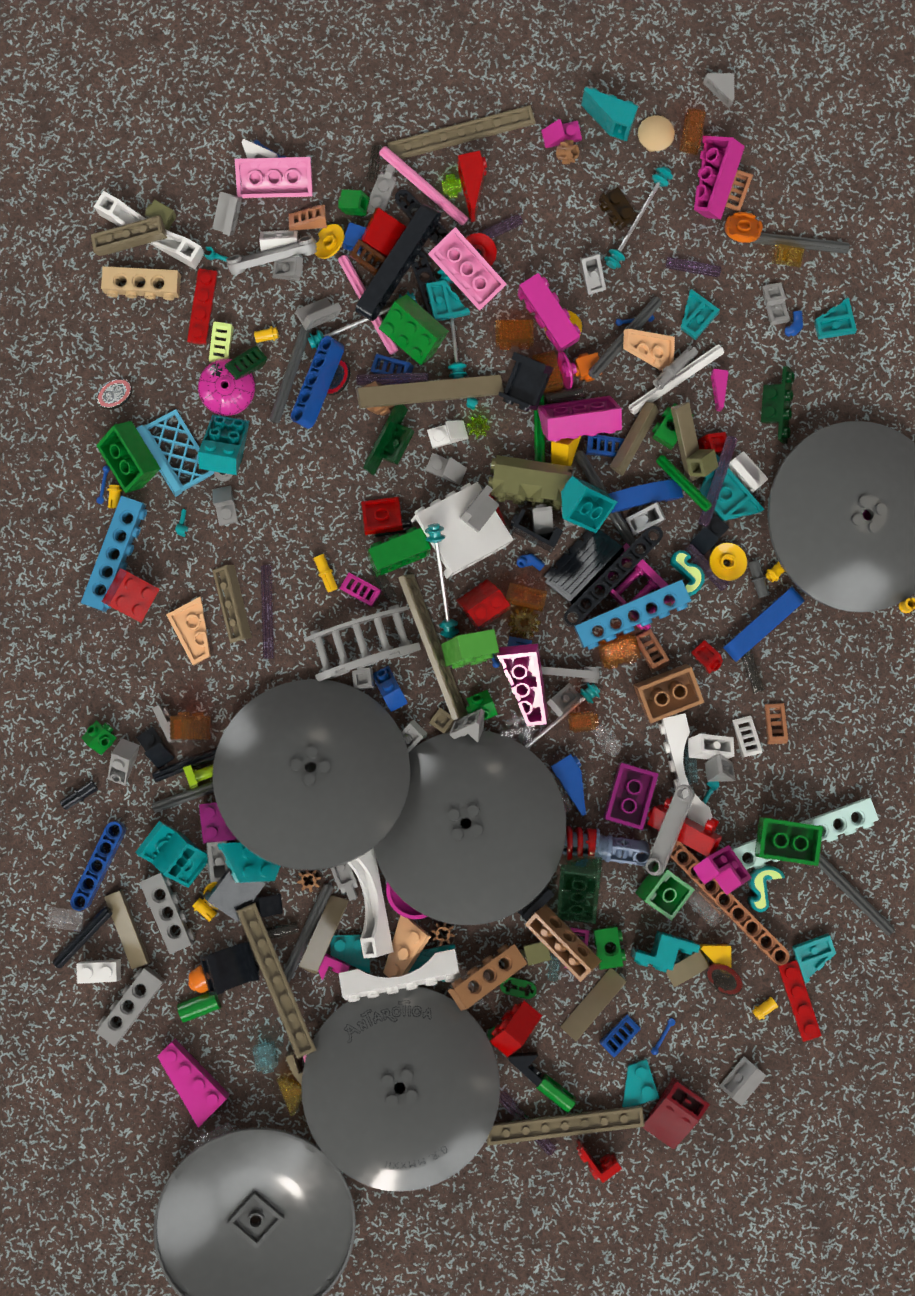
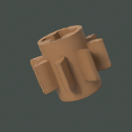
M573 140L560 142L556 149L558 160H562V164L575 162L579 156L578 145L573 144Z
M306 870V874L299 873V876L302 878L297 883H302V891L309 888V891L313 892V886L320 887L317 880L322 877L315 875L317 870L313 872ZM311 875L314 883L307 885L305 876L309 877Z
M437 922V930H431L432 933H436L433 941L438 939L440 946H442L444 941L450 944L449 938L455 937L454 933H450L454 926L447 927L445 922L441 926ZM440 929L443 931L448 930L446 938L438 936Z

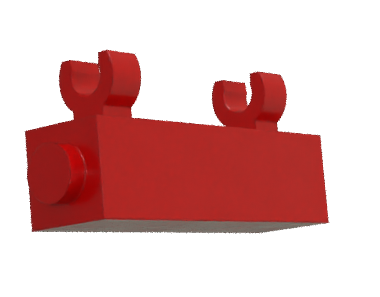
M673 796L667 798L664 805L655 806L650 810L648 825L660 831ZM686 817L677 841L708 857L717 851L722 839L721 835L714 832L719 821L714 818L708 819L704 827Z

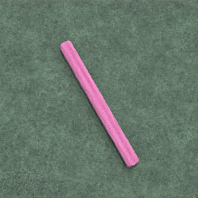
M384 146L380 150L379 155L456 222L464 225L468 221V217L388 147Z
M342 255L338 258V261L360 300L366 289L348 256ZM378 316L372 323L387 351L392 355L398 351L396 343L379 329L383 320L381 316Z

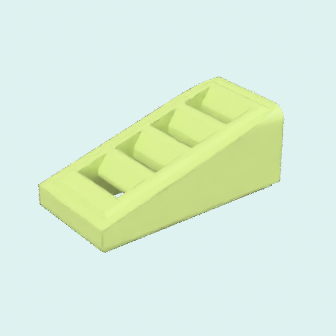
M213 322L209 362L229 359L234 329L232 324ZM218 330H225L227 333H221ZM217 337L226 338V341L217 340ZM216 345L225 346V349H220V348H215V347H216ZM214 353L224 354V357L214 356Z

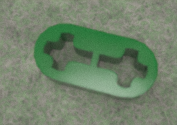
M512 976L500 984L503 993L524 999L533 998L537 990L533 982ZM511 980V983L516 985L517 989L510 988L507 991L506 986H503V984ZM527 984H529L533 992L525 995V991L520 990L519 987H527Z

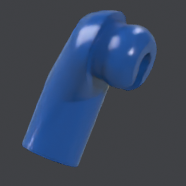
M802 311L793 312V323L785 328V335L788 337L796 336L803 329Z
M534 554L521 555L516 561L517 566L520 568L533 566L540 571L545 566V563Z

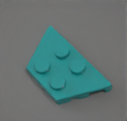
M716 454L719 467L704 478L699 490L711 502V508L722 521L761 513L764 510L761 504Z
M218 843V848L222 850L226 858L225 862L228 868L231 869L236 883L275 881L281 866L255 855L241 843Z

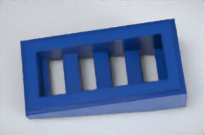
M376 354L370 372L408 383L414 366L410 362ZM381 360H383L382 370L376 369L378 362L380 365ZM388 363H391L389 371L386 372ZM399 365L396 374H394L395 366Z
M603 435L587 436L586 455L615 457L617 454L615 452V442L619 443L620 449L625 439ZM593 440L597 441L596 449H593ZM601 441H604V451L600 450ZM608 442H612L611 452L607 451Z
M626 1015L599 1042L614 1058L641 1028ZM626 1022L634 1029L632 1032L624 1026ZM620 1028L628 1035L626 1038L618 1031ZM615 1034L622 1040L621 1043L613 1037ZM609 1040L617 1046L615 1049L608 1043Z

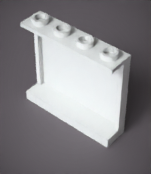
M478 482L472 485L470 483L460 488L461 491L457 493L455 491L450 492L445 496V499L433 501L430 507L426 509L425 507L419 508L414 512L415 516L411 519L412 523L417 520L427 537L429 533H426L425 529L428 528V525L438 523L444 527L441 534L445 535V539L438 543L441 561L446 567V570L443 572L446 579L505 548L513 541L512 536L496 510L479 532H476L460 519L483 490Z

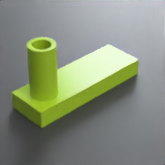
M213 764L194 772L191 765L183 767L191 789L198 787L197 782L213 777Z

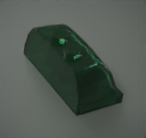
M577 856L569 860L565 865L561 864L557 916L561 920L596 923L602 857Z

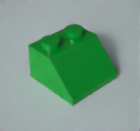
M658 863L653 868L654 872L659 868ZM665 868V871L659 876L648 874L635 893L644 902L672 921L695 889L668 868Z

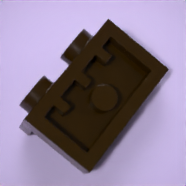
M618 187L606 195L604 193L600 195L599 207L603 212L608 213L610 216L609 221L614 228L617 227L620 231L635 221L638 215Z

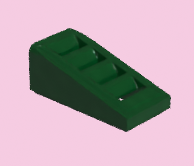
M254 346L226 363L225 367L238 380L261 369L265 365L267 357L257 346Z

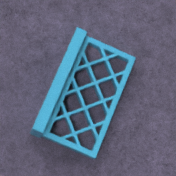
M176 409L145 426L141 425L136 428L161 469L159 471L175 497L214 474V471H209L203 475L195 473L197 464H199L198 455L195 460L187 458L186 453L188 448L195 449L198 453L200 447ZM175 416L178 420L177 428L167 426L168 419ZM155 426L162 428L160 437L152 435L149 429ZM165 429L175 431L173 440L163 438ZM178 432L188 436L186 444L176 441ZM162 441L172 444L170 453L160 449ZM175 445L185 447L183 456L172 454ZM171 457L182 460L180 469L171 467ZM184 461L195 463L193 472L182 470ZM181 473L191 475L190 482L182 485L179 480Z

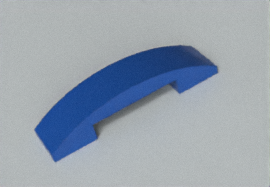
M674 480L638 485L609 494L617 501L611 513L684 497L681 487Z

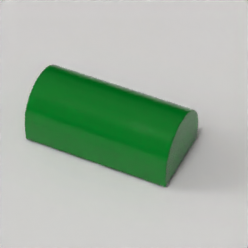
M209 992L177 1004V1010L183 1023L221 1009L217 995L210 996Z
M547 1074L543 1075L540 1085L535 1087L566 1113L576 1104L575 1096Z

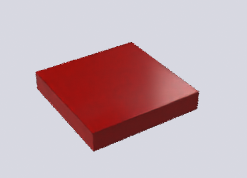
M378 207L375 209L361 241L387 258L406 229V226Z
M399 497L361 502L365 535L403 530Z

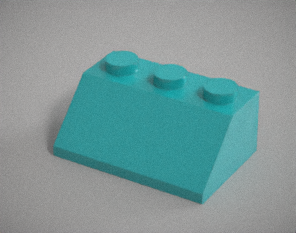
M574 476L566 482L565 487L561 491L562 518L594 533H597L617 504V501L604 490Z

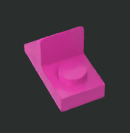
M558 119L541 130L545 148L559 146L560 142H565V140H573V142L582 141L578 121L562 124L561 119Z
M326 954L319 968V974L323 980L329 966L332 967L333 972L339 974L348 971L351 965Z

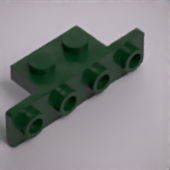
M783 366L782 384L763 385L761 423H779L778 440L783 444H787L791 434L789 420L792 418L790 402L793 400L791 388L795 379L793 370L788 366Z
M403 404L395 405L392 408L391 414L386 424H384L378 439L375 441L369 457L365 460L363 468L371 475H375L382 460L398 465L414 434L411 428L401 425L408 411Z

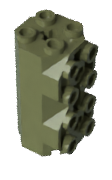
M497 455L496 458H492L490 473L494 475L493 477L489 476L488 486L493 489L491 496H494V500L497 502H505L506 499L513 500V504L524 505V501L532 502V507L547 504V506H552V510L561 511V491L565 487L566 482L572 477L573 467Z

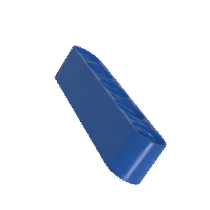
M325 336L321 339L291 413V420L306 429L314 426L344 353V345L330 336Z
M791 586L770 607L766 608L755 620L750 622L743 631L732 638L727 645L723 646V649L735 662L738 661L805 600Z
M110 822L105 827L71 897L70 903L73 909L80 911L87 909L91 905L126 833V826L122 822ZM114 825H117L120 828V832L118 835H114L112 833V827ZM106 842L111 845L109 853H106L103 849ZM97 860L101 861L103 865L100 871L95 868ZM88 878L94 881L93 888L87 887L86 881ZM79 896L84 897V906L78 904Z

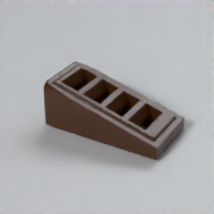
M358 239L349 254L352 259L374 276L386 260V257L360 239ZM362 247L363 250L361 254L357 256L356 253L358 252L359 248ZM366 251H367V252L369 253V255L367 256L366 260L364 261L362 258H363V256L365 255V253H366ZM373 256L375 259L373 260L372 264L370 265L368 262L370 261L371 257ZM377 261H379L380 265L378 266V268H374Z

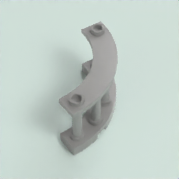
M399 604L388 607L387 611L361 617L323 631L321 629L311 631V635L304 638V641L315 640L323 666L322 672L315 675L318 681L333 679L349 673L350 670L358 667L363 668L384 659L390 660L421 650L419 642L411 644L408 641L400 613L409 610L408 606L399 607ZM393 617L401 642L399 644L400 647L392 649V646L389 645L381 618ZM374 620L382 649L380 653L371 655V652H368L360 624ZM353 627L361 655H359L360 659L350 661L347 658L339 632ZM330 634L333 636L340 659L339 666L334 668L332 665L330 666L322 640L323 637Z

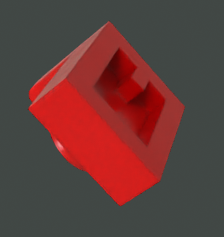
M726 432L707 434L697 440L699 449H714L715 454L730 450Z
M705 640L691 652V655L705 667L709 674L712 671H717L722 665L723 660L720 653Z

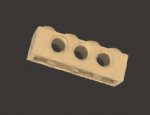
M105 266L102 268L101 289L109 297H118V295H125L127 298L144 296L146 299L163 297L165 300H174V298L180 297L181 275L178 270ZM121 281H127L124 286H119ZM145 281L143 287H137L139 282ZM158 283H164L163 287L156 288Z

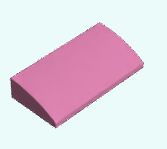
M311 157L235 159L237 196L239 197L313 196Z
M456 227L428 253L432 260L479 311L507 285Z

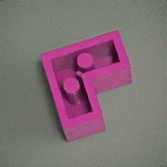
M729 845L708 856L693 867L704 885L716 879L726 895L752 878Z

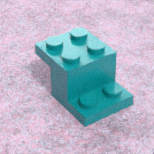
M161 821L156 824L135 852L139 857L151 862L164 876L187 888L190 887L208 863L206 851L198 848L184 834Z
M657 931L651 953L632 948L630 956L636 964L645 967L651 964L656 970L667 972V969L673 971L678 950L692 955L693 952H699L700 945L691 940Z

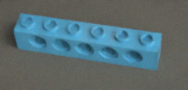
M124 496L120 497L81 600L82 604L103 612L111 609L102 600L119 569L126 570L127 568L125 561L127 556H130L133 552L134 545H132L134 537L137 538L141 529L139 527L140 521L144 520L147 515L146 505ZM128 515H133V521L126 524L125 518ZM126 533V539L120 542L118 540L119 535ZM119 550V557L112 559V553ZM112 568L113 574L110 577H106L105 571ZM101 586L106 587V592L103 595L98 593Z
M680 580L574 626L582 648L588 647V650L599 646L598 642L604 639L606 642L616 639V634L623 632L625 635L634 631V626L641 624L644 627L652 623V619L659 616V619L669 616V611L677 609L678 612L687 608V603L691 602V599L683 581ZM664 597H672L673 605H666ZM649 603L653 604L656 608L655 613H648L646 605ZM630 611L638 614L637 621H631L628 618ZM612 619L619 620L620 628H612L610 621ZM593 627H600L603 631L602 636H595L592 633Z

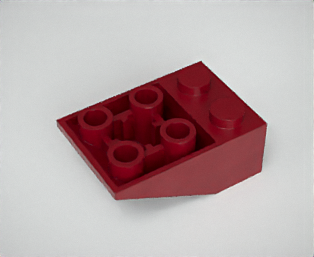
M673 1077L645 1119V1127L642 1128L674 1150L700 1121L710 1104L705 1098Z

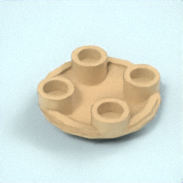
M654 115L647 117L638 128L639 141L650 152L665 150L674 140V127L663 116Z

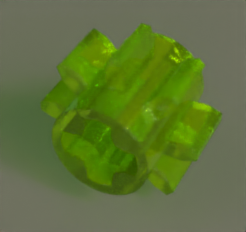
M454 174L446 175V180L441 181L443 195H448L449 199L458 198V193L462 192L460 178H455Z
M480 414L475 419L471 416L472 424H467V428H471L469 435L475 434L476 439L479 438V435L486 437L485 430H490V426L486 425L488 418L483 420ZM476 423L477 425L482 424L481 430L479 428L475 429Z

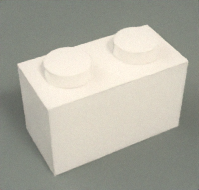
M698 734L688 738L689 758L710 760L717 754H721L727 759L734 757V737Z
M121 959L81 961L77 963V984L117 982L121 979Z

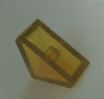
M775 244L772 263L801 268L804 248Z
M282 1074L278 1076L277 1082L292 1117L295 1115L302 1100V1085L298 1081Z

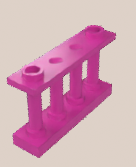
M627 543L623 546L624 551L620 556L630 547ZM622 559L621 563L622 565H624L626 562L628 563L630 560ZM642 559L633 568L634 571L609 594L622 606L627 604V602L620 595L639 576L644 575L648 579V584L631 601L649 594L653 589L659 590L664 588L668 584ZM608 573V578L610 579L615 573ZM664 597L665 604L670 602L673 604L672 597ZM653 605L647 612L655 613V606ZM630 611L629 614L637 621L638 614ZM641 624L637 625L640 630L644 628L646 631L651 627L649 624L644 627Z

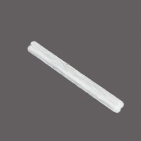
M716 345L680 370L676 378L670 380L663 389L659 390V387H655L628 406L629 411L633 415L640 412L646 401L653 403L723 355V348L720 345Z

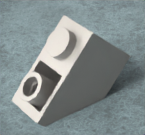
M540 504L532 509L531 521L534 533L540 536L553 534L552 506L547 507V504Z
M121 738L111 753L107 779L124 786L126 785L138 756V744Z

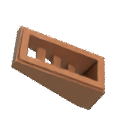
M737 169L731 191L740 194L741 197L738 198L729 194L728 199L738 201L739 203L738 206H735V204L732 205L727 200L725 207L740 212L753 177L752 174ZM736 178L745 180V184L735 181ZM733 186L743 187V191L735 189Z
M325 205L289 214L290 231L327 228Z
M651 629L634 637L652 673L669 665L670 660ZM650 635L652 640L642 644L640 639ZM654 643L655 646L646 651L645 647ZM658 650V654L650 657L649 654ZM659 658H662V660H660V661H658V662H656V663L653 662V661H655V660H657V659H659Z
M784 703L765 704L767 744H786L788 742ZM778 708L774 710H780L781 714H770V709ZM771 718H781V721L771 722ZM771 726H781V729L772 730ZM772 734H782V736L772 737Z

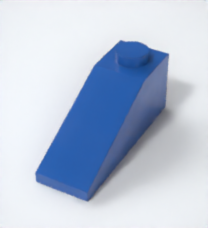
M569 754L550 766L581 816H584L586 810L582 773L579 768L581 763L576 756L572 757Z

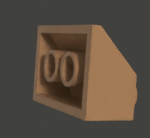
M688 664L633 684L638 700L650 724L704 703L693 669Z

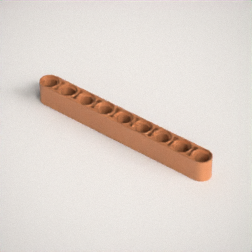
M676 841L670 859L772 962L778 965L786 964L790 957L789 952L731 893L727 894V902L720 904L719 897L721 894H725V892L720 888L716 879L712 880L714 883L713 888L706 890L701 879L691 874L692 867L699 864L700 861L681 842ZM683 851L686 854V859L683 862H679L677 855ZM736 908L741 909V915L738 918L733 917V910ZM750 922L755 924V929L752 932L747 931V925ZM764 936L769 938V943L766 946L761 945V939ZM778 950H781L783 953L780 960L775 959V953Z

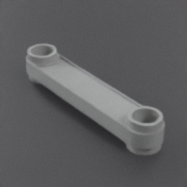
M308 235L300 238L295 243L242 257L240 255L230 256L226 259L227 266L232 275H238L243 273L245 269L300 254H303V256L312 255L317 252V246L313 236Z
M541 666L543 675L578 677L583 679V683L598 684L600 678L599 668L584 667V670Z
M680 785L675 790L646 863V870L651 875L659 876L665 871L695 796L693 788L689 785ZM687 789L688 796L683 799L682 791ZM655 862H657L659 865V868L656 872H654L652 868Z

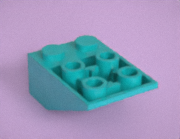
M585 87L581 106L609 136L627 142L635 121L638 106L631 101L620 100L612 94H604L595 88Z
M212 415L198 451L199 469L237 475L242 460L249 421Z

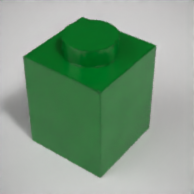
M342 190L338 200V208L346 215L366 216L370 198L362 190Z

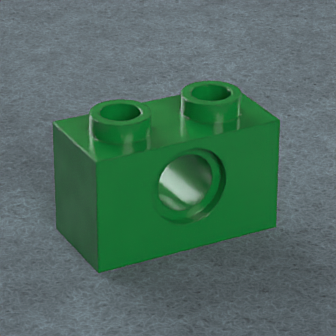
M668 406L662 415L664 417L663 422H657L652 430L655 433L652 438L672 450L678 440L676 430H671L666 425L668 422L674 423L671 408Z
M616 925L594 928L593 935L596 955L602 961L598 965L599 969L622 967L623 961H626L624 949L620 947V941H623L621 929L618 930ZM608 942H613L615 945L614 950L611 952L605 951V945Z

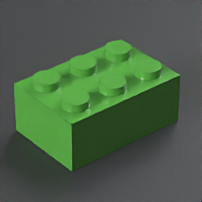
M494 629L459 635L441 644L445 666H452L453 669L464 667V665L469 663L471 666L488 661V659H492L493 655L499 652Z

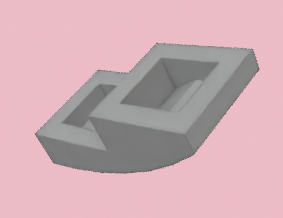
M781 282L763 286V296L770 326L789 322L790 317L785 304L786 296Z

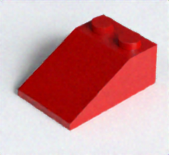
M480 150L458 155V173L471 222H475L484 176L487 175L485 156L481 157Z

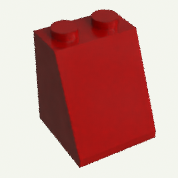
M488 579L456 600L477 632L510 608L509 602L499 588Z

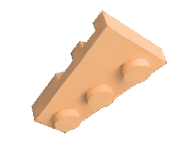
M629 328L624 330V350L661 371L674 361L675 337Z
M201 597L166 614L192 665H196L211 657Z
M400 915L392 941L394 952L388 954L383 971L389 978L406 975L431 938L412 919Z

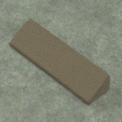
M160 215L91 234L93 252L98 256L112 254L167 238Z
M645 402L609 466L621 476L627 470L659 412L655 403Z
M686 402L671 407L685 477L692 482L701 476H690L686 458L699 450L690 403Z
M225 565L212 570L230 643L252 638L235 566Z
M123 889L105 896L107 906L113 913L111 917L131 969L133 970L150 963Z
M330 895L300 962V968L317 975L349 900Z
M609 968L560 1027L574 1041H577L627 981L614 969Z

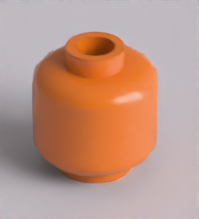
M200 964L189 973L188 984L193 991L205 993L208 991V987Z

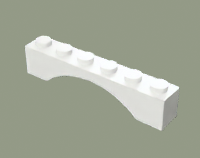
M103 191L94 205L100 216L117 226L146 219L105 191ZM166 230V239L149 243L193 269H196L204 256V251L200 245Z
M683 713L661 719V723H659L661 735L664 734L666 742H663L666 754L669 753L671 761H668L669 768L676 777L673 780L675 790L680 785H689L685 775L683 756L690 729L686 714ZM687 789L682 791L683 799L688 796ZM695 794L686 817L705 827L707 820L713 818L711 810Z
M373 848L361 857L348 862L359 880L364 896L365 921L360 938L364 958L379 957L394 952L377 860Z
M455 949L435 953L422 967L399 977H376L366 974L359 969L339 973L342 997L348 1000V1002L359 1001L360 997L365 996L375 998L379 996V993L384 992L394 994L399 992L398 989L403 988L413 990L422 984L432 986L436 985L437 981L442 980L452 982L457 980V977H461Z

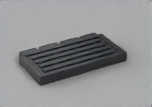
M600 529L597 533L586 530L581 536L584 541L582 542L578 539L568 549L571 554L564 553L555 563L558 568L551 567L543 576L546 578V585L571 605L584 594L624 551L622 545Z

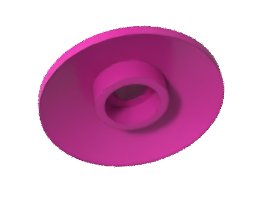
M561 351L557 357L558 368L563 377V385L566 389H571L573 374L577 373L576 365L574 362L571 363L567 355Z

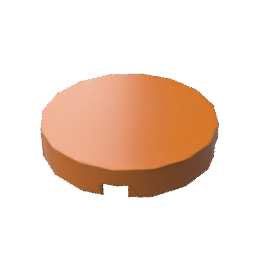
M736 212L733 216L727 217L724 228L726 234L733 240L741 243H750L760 237L763 225L760 219L758 221L755 219L756 216L751 213Z

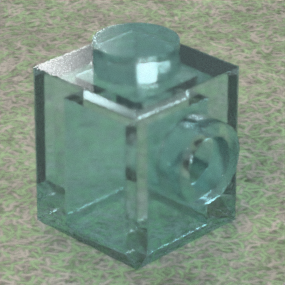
M274 1041L254 1045L252 1050L257 1072L262 1071L263 1074L274 1072V1068L278 1066Z

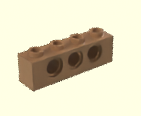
M544 905L535 912L525 924L580 982L602 962L547 905Z
M507 944L502 945L497 949L498 953L495 956L489 955L482 960L483 964L477 968L475 966L467 971L468 976L464 979L460 977L451 983L453 987L448 992L460 1010H466L527 964L515 944L509 946ZM500 959L503 960L505 964L503 969H501L499 966ZM485 970L488 971L490 975L489 980H486L484 978ZM469 982H472L474 984L475 988L473 992H471L468 988Z

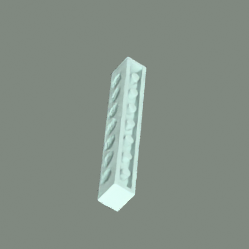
M864 798L799 823L823 826L821 841L827 840V842L838 839L837 835L843 833L850 835L856 832V828L863 827L865 829L874 826V822L878 821L879 818L871 798ZM854 812L859 816L858 821L855 823L851 820V815ZM835 819H839L841 822L838 829L833 827ZM757 838L731 848L746 870L752 867L755 869L766 866L765 862L770 860L773 862L780 861L754 856ZM746 852L751 855L748 863H744L742 860V856Z

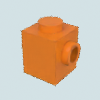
M597 352L590 355L584 353L575 359L577 373L574 375L575 377L579 376L580 381L590 382L595 380L589 376L588 372L599 360Z

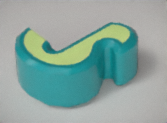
M679 550L671 556L670 565L689 581L685 587L691 597L701 589L705 581V574L697 564L687 562L691 558L688 552Z
M764 866L759 869L754 868L750 873L752 878L747 882L754 896H748L747 900L749 906L755 911L764 912L769 907L766 880L785 878L784 873L773 866Z

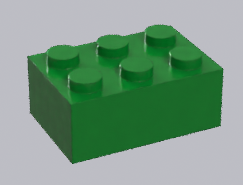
M407 294L394 301L379 327L385 335L419 365L424 364L434 356L449 332Z
M132 421L113 425L96 445L125 493L143 488L161 469Z
M413 527L408 529L404 535H393L388 538L389 541L384 543L376 542L368 549V559L376 577H380L428 557L431 547L426 540L422 528L417 529Z
M759 817L754 856L818 866L823 826Z

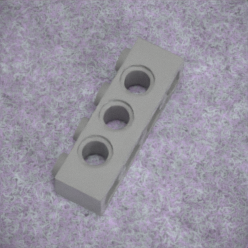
M159 873L139 882L169 954L194 944L195 934L192 928L188 929L186 921H188L185 911H181L179 908V896L176 892L173 893L170 887L173 885L172 880ZM159 889L165 891L166 896L164 899H160L157 896ZM166 907L172 908V917L165 915ZM174 925H178L181 928L180 935L173 933L172 927Z
M148 966L144 969L140 968L133 977L136 980L132 985L128 984L121 992L123 997L120 1001L116 1000L109 1008L111 1013L108 1017L104 1016L97 1024L99 1029L96 1033L114 1047L119 1044L166 981ZM139 984H143L146 987L145 994L138 991ZM127 1000H131L134 1003L132 1010L126 1007ZM115 1016L121 1018L122 1024L120 1026L114 1023Z

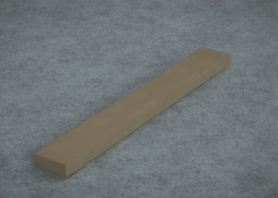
M531 105L388 142L387 144L388 148L400 159H405L534 125L535 119Z
M501 375L356 389L359 409L498 395L499 392H504Z
M414 574L402 575L398 577L452 720H457L468 715L451 669L449 666H445L442 646Z
M253 903L237 910L236 912L297 1059L316 1051L256 904Z
M642 1105L494 1123L487 1138V1145L645 1127Z

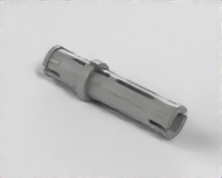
M689 345L683 353L669 366H666L662 370L663 372L653 380L654 386L656 388L659 387V390H661L670 380H674L677 373L698 354L697 349Z

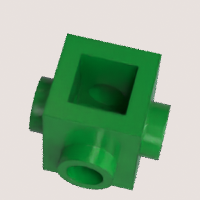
M488 690L466 698L469 705L466 707L468 714L483 709L484 720L498 715Z
M96 720L93 725L89 726L81 738L88 747L102 755L112 746L117 737L113 734L112 731L114 729L106 722L102 724Z

